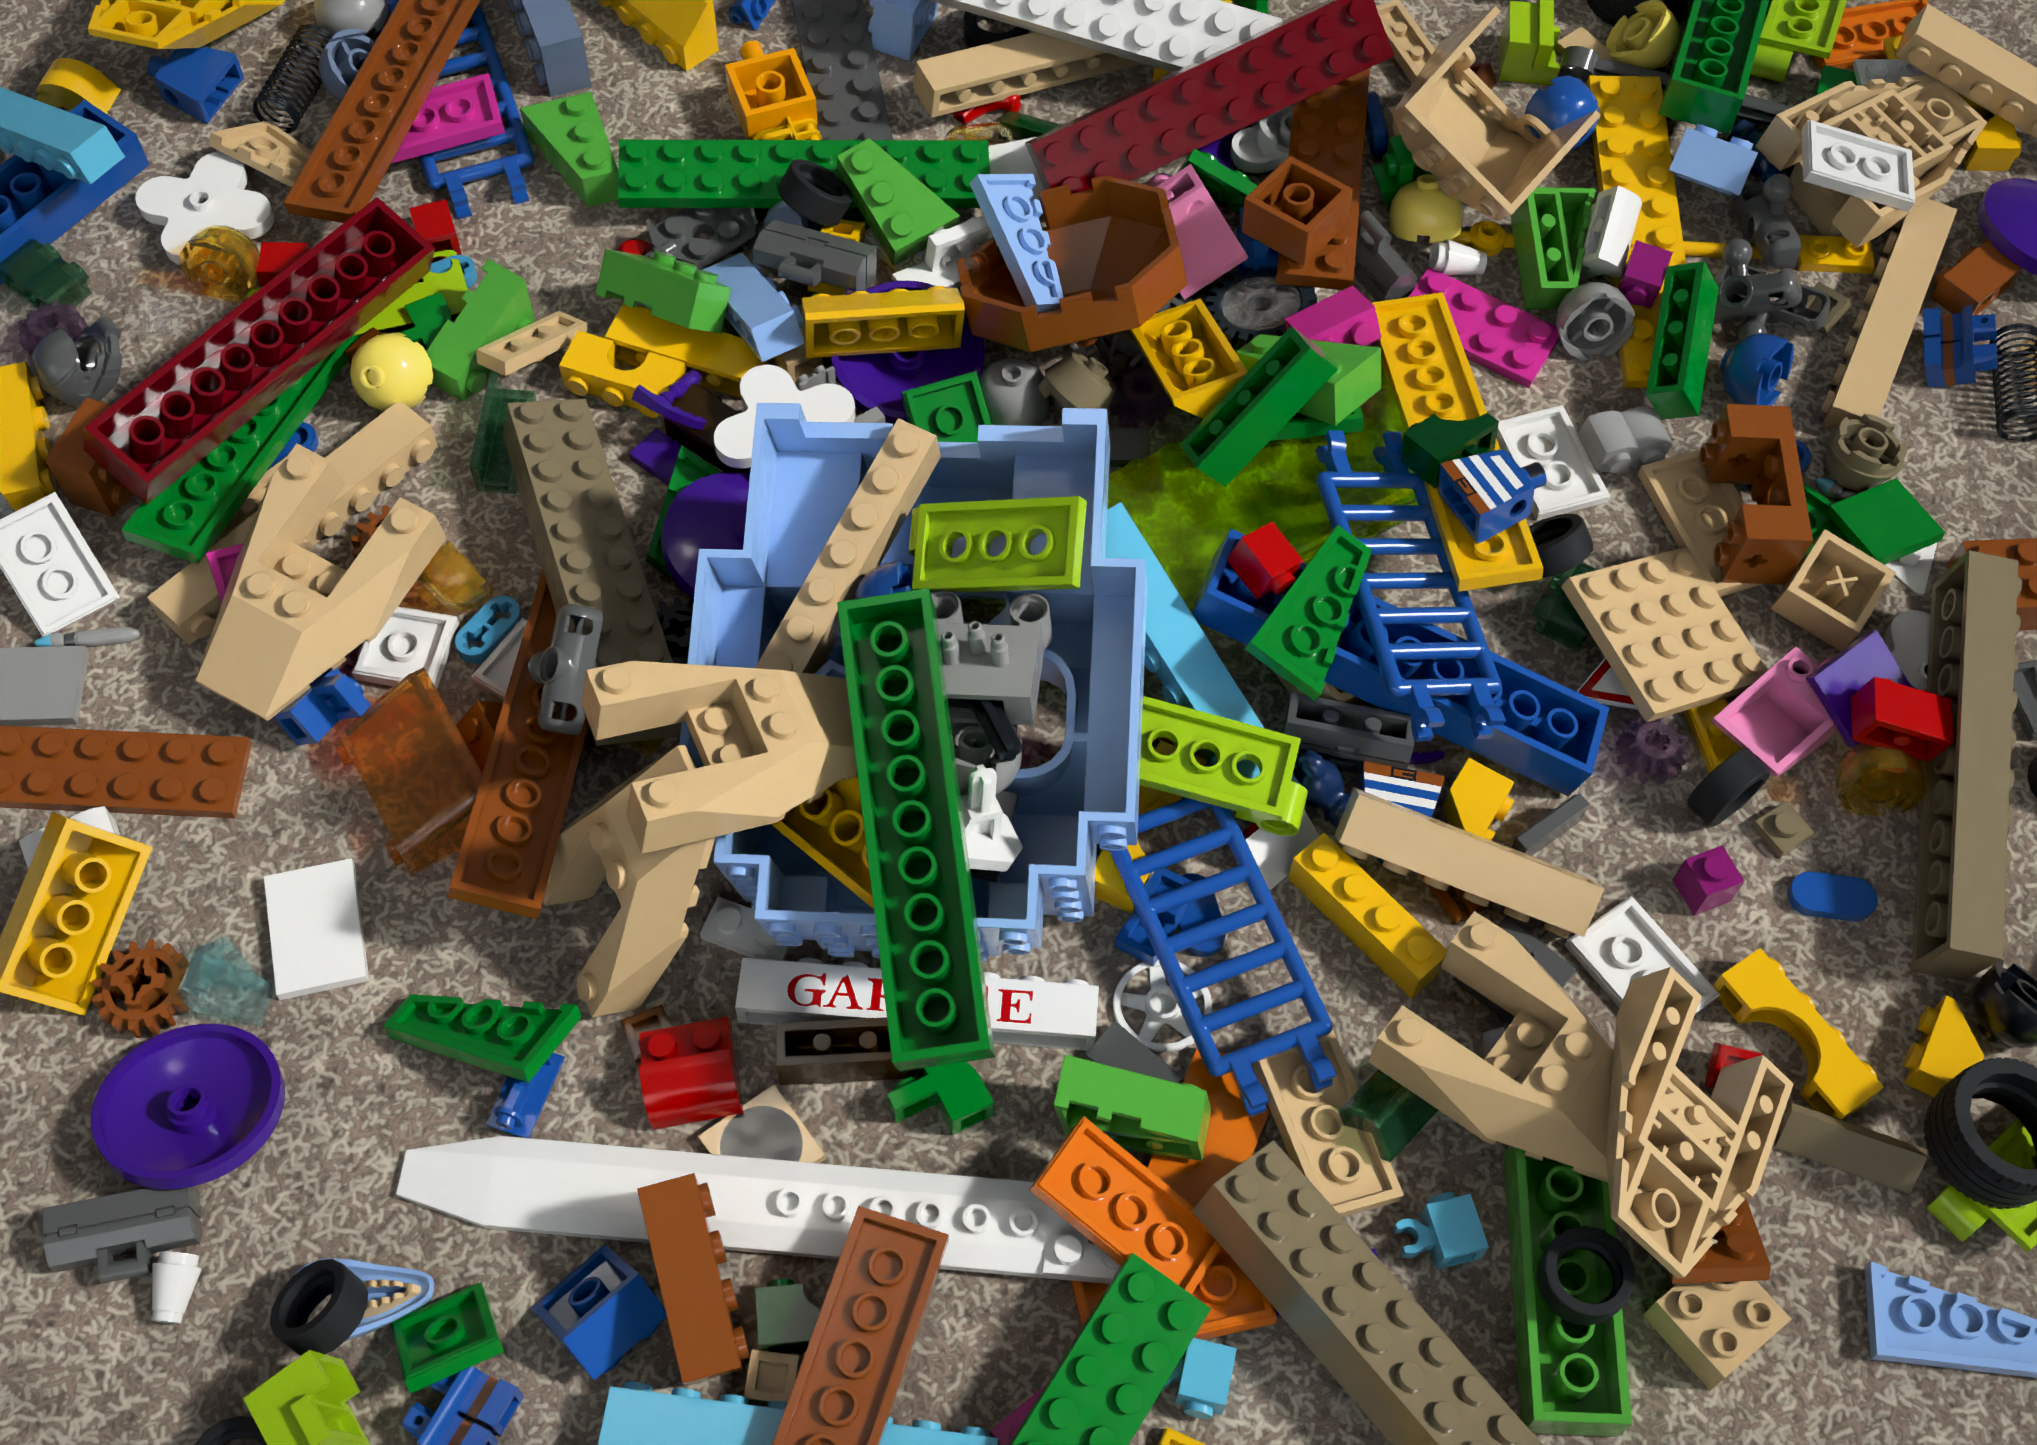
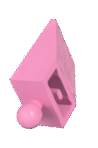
M1191 164L1173 176L1159 173L1149 180V186L1162 188L1166 191L1187 280V286L1180 291L1184 300L1249 258Z
M1797 646L1794 647L1713 718L1712 723L1742 749H1748L1777 778L1816 751L1838 731L1806 679L1807 676L1833 657L1825 659L1818 665Z

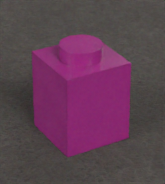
M1636 240L1618 285L1619 291L1630 304L1649 309L1652 308L1662 287L1667 266L1673 252Z
M1723 845L1685 859L1672 879L1693 916L1731 902L1745 882Z

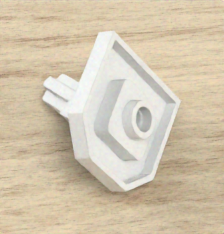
M983 764L974 767V772L969 775L968 794L960 796L970 869L1007 872L1022 851L1023 846L1008 816L1003 813L995 797L997 773L993 768H985Z

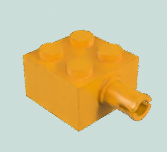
M755 40L748 41L740 48V54L744 60L725 64L728 96L746 140H751L752 134L787 125L788 116H790L792 122L813 118L816 124H818L816 97L794 48L764 55L761 43Z

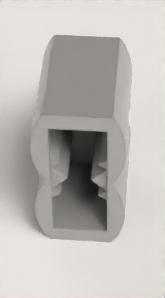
M1649 406L1634 407L1623 412L1604 411L1587 417L1577 433L1588 457L1598 472L1619 473L1630 466L1638 467L1663 460L1673 445L1654 408Z

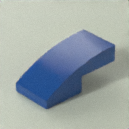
M1166 868L1154 871L1144 887L1149 898L1193 883V881ZM1189 903L1157 915L1167 937L1174 934ZM1135 909L1116 936L1115 948L1154 966L1158 959Z

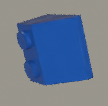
M603 1245L531 1307L533 1312L593 1380L597 1379L602 1373L615 1368L628 1350L640 1340L651 1336L659 1327L660 1322L667 1317L665 1307L641 1275L607 1245Z

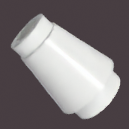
M1448 239L1442 242H1434L1429 255V267L1448 276L1482 275L1487 265L1486 252H1481Z
M160 1251L158 1263H152L153 1314L151 1321L181 1324L183 1314H185L202 1268L197 1267L198 1255Z

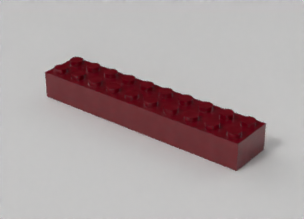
M1327 0L1027 141L1025 145L1045 190L1069 184L1071 194L1093 189L1091 179L1105 175L1131 181L1191 153L1194 148L1199 149L1395 55L1374 0Z
M376 197L84 427V451L147 505L428 274L435 247Z

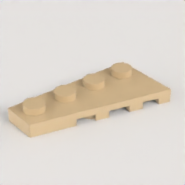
M269 120L210 133L209 146L290 187H293L313 152Z

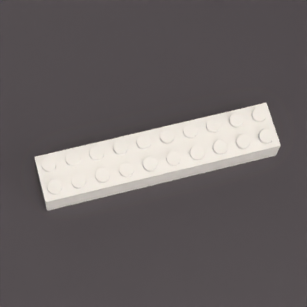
M929 0L1170 72L1187 67L1282 22V18L1221 0Z

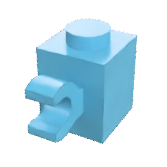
M1454 1192L1438 1194L1428 1200L1429 1204H1426L1419 1216L1421 1223L1415 1219L1406 1218L1398 1221L1393 1228L1394 1234L1408 1232L1415 1238V1244L1402 1248L1400 1252L1402 1258H1414L1420 1253L1430 1250L1437 1270L1480 1260L1489 1248L1471 1194L1456 1197Z
M1193 1338L1185 1351L1184 1359H1180L1162 1390L1168 1388L1172 1383L1179 1382L1175 1404L1185 1406V1414L1200 1419H1212L1213 1413L1222 1415L1227 1403L1237 1348Z

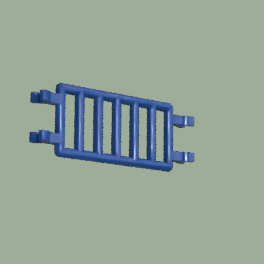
M386 0L390 15L399 0ZM480 3L471 17L473 27L464 29L456 46L479 41L482 51L447 60L439 77L487 66L494 91L497 92L500 101L498 106L501 117L505 116L509 128H505L504 134L418 157L427 186L432 190L448 188L457 219L472 216L462 184L502 173L506 175L515 205L530 201L526 191V183L520 169L529 167L535 162L531 145ZM514 142L518 152L515 155L440 174L435 163L436 161Z
M1328 430L1325 434L1328 446H1318L1315 450L1319 461L1325 463L1327 471L1320 472L1316 477V482L1332 529L1334 530L1339 525L1352 535L1347 521H1424L1430 538L1357 539L1372 549L1371 555H1437L1442 572H1364L1355 597L1388 693L1394 697L1406 698L1412 716L1411 729L1415 741H1431L1434 737L1431 727H1442L1445 724L1443 714L1440 709L1434 707L1431 696L1465 695L1472 713L1471 726L1475 739H1491L1494 735L1491 726L1503 725L1506 721L1501 708L1494 705L1491 694H1496L1501 690V680L1468 591L1458 592L1432 513L1424 480L1414 472H1409L1408 467L1401 462L1403 445L1401 433L1386 431L1382 436L1385 447H1375L1372 451L1376 461L1383 465L1385 472H1352L1346 456V440L1343 431ZM1336 488L1413 489L1418 505H1342ZM1371 589H1449L1455 607L1377 608ZM1461 623L1468 642L1389 643L1383 624ZM1475 659L1481 678L1402 679L1395 660Z
M1181 796V800L1138 815V834L1210 807L1221 828L1136 860H1132L1128 849L1110 851L1208 1073L1211 1076L1218 1077L1231 1072L1240 1092L1245 1110L1250 1118L1265 1112L1267 1109L1265 1104L1269 1102L1266 1092L1251 1064L1297 1047L1307 1067L1308 1075L1315 1091L1317 1092L1333 1085L1332 1078L1336 1077V1072L1318 1041V1038L1331 1033L1333 1024L1232 810ZM1229 844L1239 866L1149 898L1140 876ZM1247 882L1256 904L1174 935L1166 936L1157 916L1158 914ZM1259 921H1265L1274 943L1184 976L1174 953ZM1283 959L1293 982L1202 1016L1192 992ZM1301 998L1311 1022L1220 1056L1210 1032Z

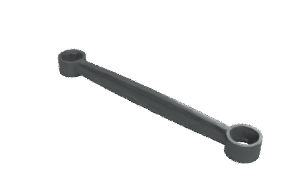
M1569 46L1565 48L1559 71L1562 76H1573L1582 82H1587L1589 75L1658 76L1661 78L1663 95L1669 78L1667 73L1600 59L1595 51L1582 46ZM1745 94L1744 101L1736 118L1769 126L1777 114L1791 107Z

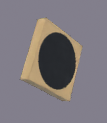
M774 1084L743 1105V1113L726 1116L698 1135L699 1141L709 1154L821 1163L826 1159L825 1153Z

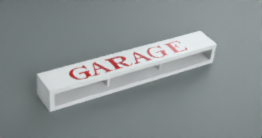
M766 954L757 955L754 958L742 957L735 1005L738 1023L776 1026V1023L887 1017L881 968H868L866 964L854 961L845 962L842 965L824 964L822 961L814 958H802L798 962L781 961L775 956ZM984 972L993 1043L1089 1051L1095 1045L1099 986L1089 985L1088 982L1079 979H1070L1063 983L1045 982L1043 978L1037 976L1006 979L1001 978L995 973Z

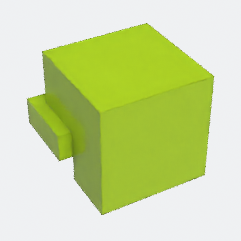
M1510 0L1499 39V81L1553 85L1551 80L1558 77L1560 71V63H1556V44L1560 35V27L1554 26V0H1538L1537 3Z
M308 1350L243 1398L267 1445H370L350 1406L345 1404L361 1391L343 1359Z

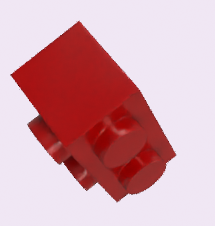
M1875 676L1851 696L1852 740L1926 762L1933 760L1954 743L1952 699Z

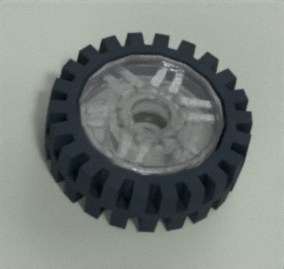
M1268 266L1260 267V272L1254 273L1253 268L1245 269V275L1243 276L1237 271L1230 274V281L1226 278L1220 280L1218 287L1214 286L1210 290V296H1207L1205 306L1234 351L1237 352L1259 334L1282 336L1287 331L1285 318L1317 303L1314 287L1276 284L1277 267H1275L1273 272H1269Z

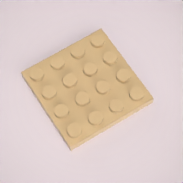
M1688 547L1572 576L1561 586L1646 723L1741 694L1768 671L1739 624L1720 598L1718 592L1709 585L1705 573Z

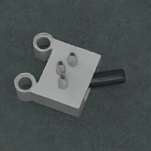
M950 591L933 592L931 596L936 609L950 722L979 723L998 759L1013 761L1016 759V755L1022 752L1023 746L1011 724L1034 725L1044 651L1053 639L1049 603L1041 595L1033 593L1023 594L1011 603L1010 617L1012 625H988L977 621L964 624L959 597Z

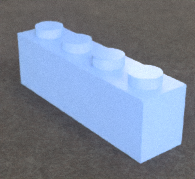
M743 253L703 269V271L718 275L717 282L731 287L725 318L762 362L805 344L800 330L804 327V320L797 306H790L785 293L782 290L777 292L770 276L764 277L760 266L755 263L752 264Z

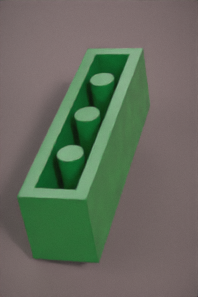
M1705 261L1667 266L1646 389V396L1661 420L1699 416L1719 287Z
M1291 326L1180 443L1181 448L1197 469L1226 487L1334 375L1338 368L1319 346Z

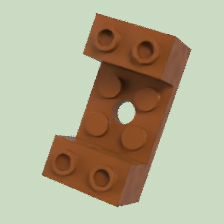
M1726 404L1719 419L1714 420L1712 424L1711 435L1707 443L1701 445L1699 462L1702 467H1705L1707 483L1752 484L1751 497L1753 501H1757V505L1742 504L1735 518L1728 522L1726 534L1722 541L1718 542L1715 546L1714 563L1720 567L1721 578L1724 583L1786 585L1813 542L1790 406Z

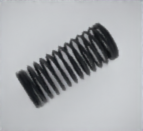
M305 24L297 28L282 57L279 58V62L272 70V74L269 75L268 80L265 82V86L262 87L261 92L253 102V112L260 122L268 120L259 112L258 103L263 112L275 122L280 121L265 110L262 102H265L267 107L278 116L283 115L272 108L268 102L286 111L294 122L293 124H288L293 127L284 128L287 130L284 131L286 133H292L297 129L298 124H300L301 119L304 117V113L307 112V108L314 100V96L317 95L321 84H323L321 77L319 78L315 73L316 71H313L296 59V57L301 58L319 71L318 65L300 54V52H303L318 62L319 58L317 56L321 54L320 50L303 43L302 39L316 43L322 48L325 47L312 38L300 37L301 34L314 35L326 43L333 37L327 30L316 25ZM302 30H313V31H316V32H318V33L324 35L326 38H324L323 36H321V35H319V34H317V33L309 32V31H302ZM293 63L298 64L303 69L310 71L315 76V79L318 83H315L308 74L296 68L293 65ZM289 69H293L300 75L307 77L311 81L310 84L314 86V89L308 85V82L293 74ZM286 75H290L299 82L305 84L308 88L307 90H309L311 94L308 95V93L304 90L306 88H303L296 82L290 80ZM283 81L289 82L296 88L302 90V92L307 97V101H305V99L300 95V93L295 91L293 88L288 87ZM280 87L296 94L302 100L301 102H303L304 106H301L297 99L285 93ZM277 93H280L294 101L297 104L296 107L300 108L301 112H298L294 108L295 105H292L286 100L282 99Z
M2024 323L2010 324L1998 329L1997 336L2010 330L2017 331H2011L2001 335L1996 340H1990L1989 344L1997 343L2003 337L2017 333H2028L2037 338V328ZM2015 337L1997 345V357L2004 355L1998 358V363H2004L1998 364V369H1992L1997 433L2005 440H2016L2008 438L2016 436H2010L2001 429L2014 430L2002 425L2003 423H2013L2008 422V419L2013 417L2027 419L2037 416V410H2035L2037 405L2020 406L2013 409L2007 408L2013 404L2027 405L2037 402V398H2027L2033 395L2037 396V391L2022 392L2033 388L2037 389V383L2035 385H2023L2033 381L2037 382V340L2030 337ZM2016 340H2031L2035 342L2034 345L2022 343L2005 347L2002 350L1998 349L2002 345ZM2022 346L2029 347L2021 351L2009 352L2008 354H2002V352H2007L2006 350L2011 348ZM2030 354L2035 355V356L2032 357V358L2025 357V356H2028V355H2030ZM2008 356L2014 357V359L2003 361ZM2031 361L2036 362V363H2034V364H2032V365H2031V364H2024V363H2028V362H2031ZM2009 363L2015 364L2014 366L2008 368L2003 367L2004 365ZM2031 368H2035V369H2036V370H2034V371H2024V370L2031 369ZM2011 369L2014 371H2019L2011 373L2009 375L2004 374L2006 371H2009ZM2031 375H2036V377L2034 378H2023ZM2012 376H2013V377H2016V378H2019V379H2014V380H2012V381H2005L2006 378H2009V377H2012ZM2012 383L2019 385L2012 388L2005 387ZM2012 390L2019 392L2012 395L2006 394L2007 392H2010ZM2013 397H2017V398H2027V399H2019V400H2016V401H2013V402L2006 401V400H2008V399H2010V398H2013ZM2004 409H2010L2006 413L2002 412ZM2034 420V421H2031V422H2027V423H2013V424H2018V425H2020V426H2027V425H2031V424L2037 423V420ZM2037 427L2031 428V429H2027V430H2014V431H2019V432H2021V433H2028V432L2037 430ZM2037 433L2019 436L2018 438L2021 439L2018 441L2029 442L2036 440Z

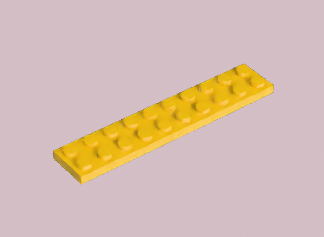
M1589 75L1586 85L1598 100L1599 114L1601 115L1592 134L1599 192L1621 186L1634 192L1642 200L1627 260L1636 240L1673 252L1668 266L1686 264L1674 173L1669 172L1672 157L1666 116L1658 114L1663 99L1661 78L1658 76ZM1609 276L1610 285L1618 288L1621 277L1616 279ZM1664 281L1651 309L1631 304L1635 313L1632 322L1634 331L1625 345L1619 349L1624 388H1647Z
M1443 292L1372 302L1376 309L1381 339L1377 342V346L1381 348V359L1405 431L1411 425L1420 423L1433 414L1445 420L1463 421L1474 419L1487 413ZM1497 439L1494 451L1500 450ZM1424 481L1432 513L1458 592L1542 579L1544 568L1526 518L1484 542L1477 544L1438 494V487L1434 489Z

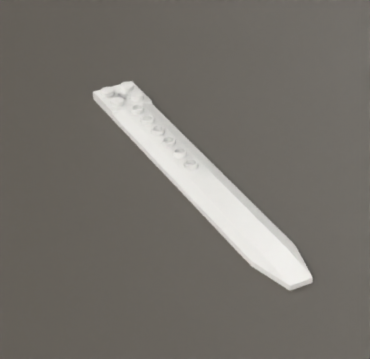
M497 1136L406 1150L396 1195L402 1199L486 1229L650 1243L637 1188L695 1173L699 1184L708 1183L716 1215L708 1217L707 1220L710 1232L719 1230L724 1250L839 1260L858 1206L949 1234V1241L939 1269L1109 1284L1120 1267L1117 1262L1095 1244L1088 1243V1239L1083 1234H1080L1077 1229L1030 1192L1029 1189L1034 1182Z

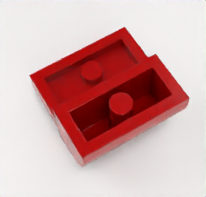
M728 1016L639 1033L641 1065H638L640 1083L647 1116L653 1130L743 1113L740 1077L735 1062L732 1025Z

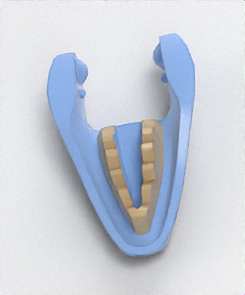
M328 1258L344 1264L364 1282L368 1290V1303L364 1316L358 1327L346 1341L360 1338L404 1317L425 1305L433 1296V1278L422 1271L350 1259ZM309 1263V1264L303 1266L302 1268H300V1269L295 1273V1275H296L301 1269H303L304 1267H306V1266H308V1265H310V1264H312V1263Z

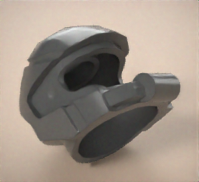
M104 316L91 326H86L74 342L62 328L46 335L36 345L32 354L36 374L44 390L52 397L64 401L70 406L82 404L86 397L97 401L104 398L117 384L122 366V355L119 348L121 332L109 317ZM97 345H98V346H99V352L96 354V348H97Z

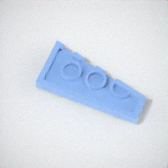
M977 174L969 184L1025 306L1036 304L1038 313L1060 309L1059 299L1064 298L1056 263L1049 259L1047 248L1051 245L1047 231H1042L1039 217L1043 214L1040 200L1034 199L1032 188L1036 185L1034 174Z
M1872 1261L1864 1266L1870 1359L2037 1378V1319L2006 1308L1998 1310L1976 1302L1977 1298L1960 1292L1952 1294L1929 1286V1281L1912 1275L1904 1277L1887 1271L1886 1266Z

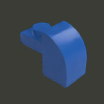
M329 668L309 684L311 687L309 690L275 715L273 719L299 746L318 743L340 720L361 717L372 705L363 696L364 691L357 681L346 676L345 673L341 674L337 668L335 670Z

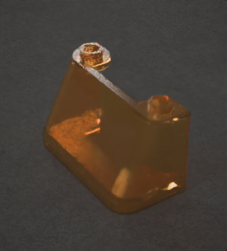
M423 667L405 676L371 704L361 717L354 718L337 733L341 740L333 743L344 766L353 763L392 838V840L384 844L395 866L404 863L410 876L460 852L482 777L477 763L427 671Z

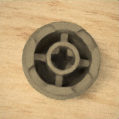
M1073 352L1045 369V377L1038 384V389L1045 399L1049 398L1052 394L1055 402L1062 410L1063 408L1107 409L1108 414L1117 387L1108 376L1109 371L1098 360L1093 357L1088 359L1077 352Z
M1864 414L1861 419L1849 420L1847 416L1830 431L1825 460L1826 470L1841 486L1853 491L1863 492L1884 483L1901 471L1907 454L1906 442L1899 443L1898 439L1891 433L1894 426L1882 418Z

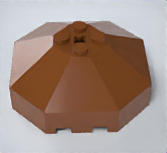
M1105 175L1091 179L1093 189L1071 194L1069 184L1046 189L1039 193L1047 226L1043 227L1042 231L1048 232L1051 243L1047 248L1049 259L1056 263L1064 298L1059 299L1061 308L1050 312L1038 313L1036 304L1025 306L999 247L996 246L995 240L988 239L970 254V259L968 260L969 270L964 257L957 260L958 274L962 286L960 287L961 296L972 335L1028 352H1034L1071 344L1087 347L1096 343L1098 338L1142 326L1187 286L1180 244L1165 189Z

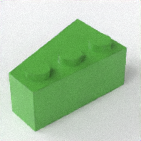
M591 91L520 108L528 139L544 154V158L558 170L564 181L587 207L618 200V168Z
M870 138L837 155L836 172L838 176L850 188L855 204L893 266L927 248L928 236L938 230L959 225L960 215Z
M1536 187L1510 216L1525 309H1558L1560 302L1566 294L1578 286L1585 250L1583 247L1585 232L1589 228L1590 218L1588 216L1596 188Z
M605 249L596 295L605 298L623 299V304L632 308H636L638 303L652 310L651 315L689 329L721 333L731 287L717 282L718 275L703 270H696V265L676 260L677 257L671 254L654 251L653 257Z
M490 259L482 267V270L487 274L475 292L468 289L462 297V300L467 304L455 322L447 319L426 351L432 364V384L462 402L472 393H479L485 386L487 377L493 372V370L477 364L476 349L535 322L525 279Z
M1259 334L1236 352L1247 371L1263 357L1281 336ZM1311 340L1321 348L1338 370L1297 413L1335 426L1381 389L1380 347Z
M1064 1055L1054 1107L1066 1137L1076 1123L1085 1116L1126 1151L1203 1160L1211 1116V1106L1206 1090H1202L1192 1084L1175 1083Z

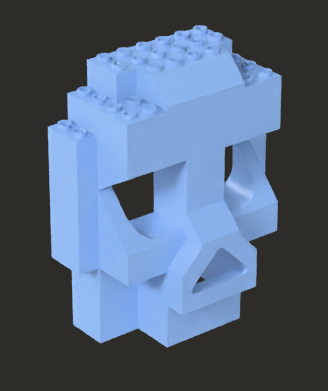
M757 403L743 550L699 549L687 664L744 668L756 667L892 430L893 423L807 422L800 403ZM1063 408L1062 426L979 425L978 442H938L941 458L912 507L914 509L919 507L920 504L1068 496H1080L1087 501L1080 589L954 593L959 598L1003 600L1006 603L1005 609L992 619L988 625H1012L1010 606L1017 597L1030 593L1044 597L1049 603L1053 639L1044 651L1040 680L1047 681L1061 688L1067 696L1066 729L1061 750L1051 761L1038 767L1019 769L1009 787L1003 790L1016 793L1019 796L1012 826L1023 846L1022 851L1007 872L1000 871L998 882L971 877L982 962H987L989 956H1000L1001 947H1003L1004 953L1013 955L1030 954V948L1041 949L1043 915H1057V920L1062 922H1082L1084 916L1094 917L1097 844H1100L1101 849L1107 851H1123L1127 849V845H1137L1147 612L1145 559L1105 558L1110 462L1107 409ZM911 509L879 566L901 560L902 566L907 565L913 576L915 557L908 553L912 518ZM1045 533L1037 535L1032 540L1030 546L1032 555L1039 554L1044 550L1047 544ZM1000 535L993 540L990 547L992 556L999 555L1005 549V535ZM960 537L953 543V558L960 556L965 551L967 544L965 537ZM840 634L825 663L831 659L845 667ZM682 722L679 745H686L696 768L704 767L687 724ZM768 824L716 837L714 864L747 903H752L751 908L755 909L754 919L770 938L775 939L776 944L801 946L803 940H816L820 947L827 950V954L831 956L853 957L854 951H872L873 957L880 958L874 909L774 826Z

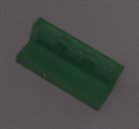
M490 371L471 455L470 470L477 491L516 494L518 486L503 439L507 403L536 401L535 391L504 389L500 373Z
M1379 1069L1338 1110L1344 1126L1372 1133L1380 1158L1391 1162L1438 1111V1109Z

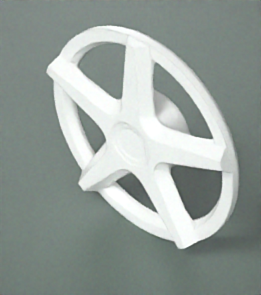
M1157 960L1154 966L1142 962L1128 970L1117 984L1113 997V1012L1116 1022L1152 1052L1172 1053L1195 1043L1170 986H1167L1159 961ZM1178 962L1182 971L1187 975L1195 972L1190 967ZM1149 968L1151 990L1147 995L1123 992L1126 984L1135 974ZM1208 987L1192 992L1195 999L1203 995L1204 1015L1211 1013L1212 999ZM1121 1005L1146 1013V1019L1139 1035L1126 1023ZM1165 1023L1171 1025L1186 1037L1181 1041L1168 1044L1151 1042L1160 1027Z

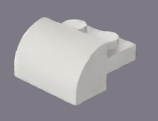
M1616 186L1598 193L1596 203L1591 206L1589 228L1585 232L1583 243L1585 250L1580 271L1581 278L1589 279L1602 274L1616 279L1622 276L1642 206L1641 198L1634 192L1621 186Z

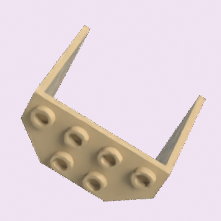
M1494 6L1445 38L1437 46L1392 115L1406 148L1413 154L1412 159L1415 164L1425 171H1430L1439 180L1438 186L1446 195L1452 198L1456 197L1460 202L1498 221L1511 216L1601 115L1595 110L1551 131L1541 120L1533 115L1524 114L1517 117L1470 69L1476 58L1469 46L1501 12ZM1529 125L1538 131L1541 139H1537L1531 133Z

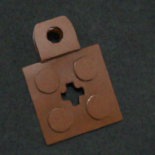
M1747 1199L1735 1210L1738 1215L1729 1225L1722 1226L1713 1236V1239H1716L1718 1242L1707 1250L1686 1277L1677 1279L1668 1271L1672 1284L1769 1280L1771 1265Z

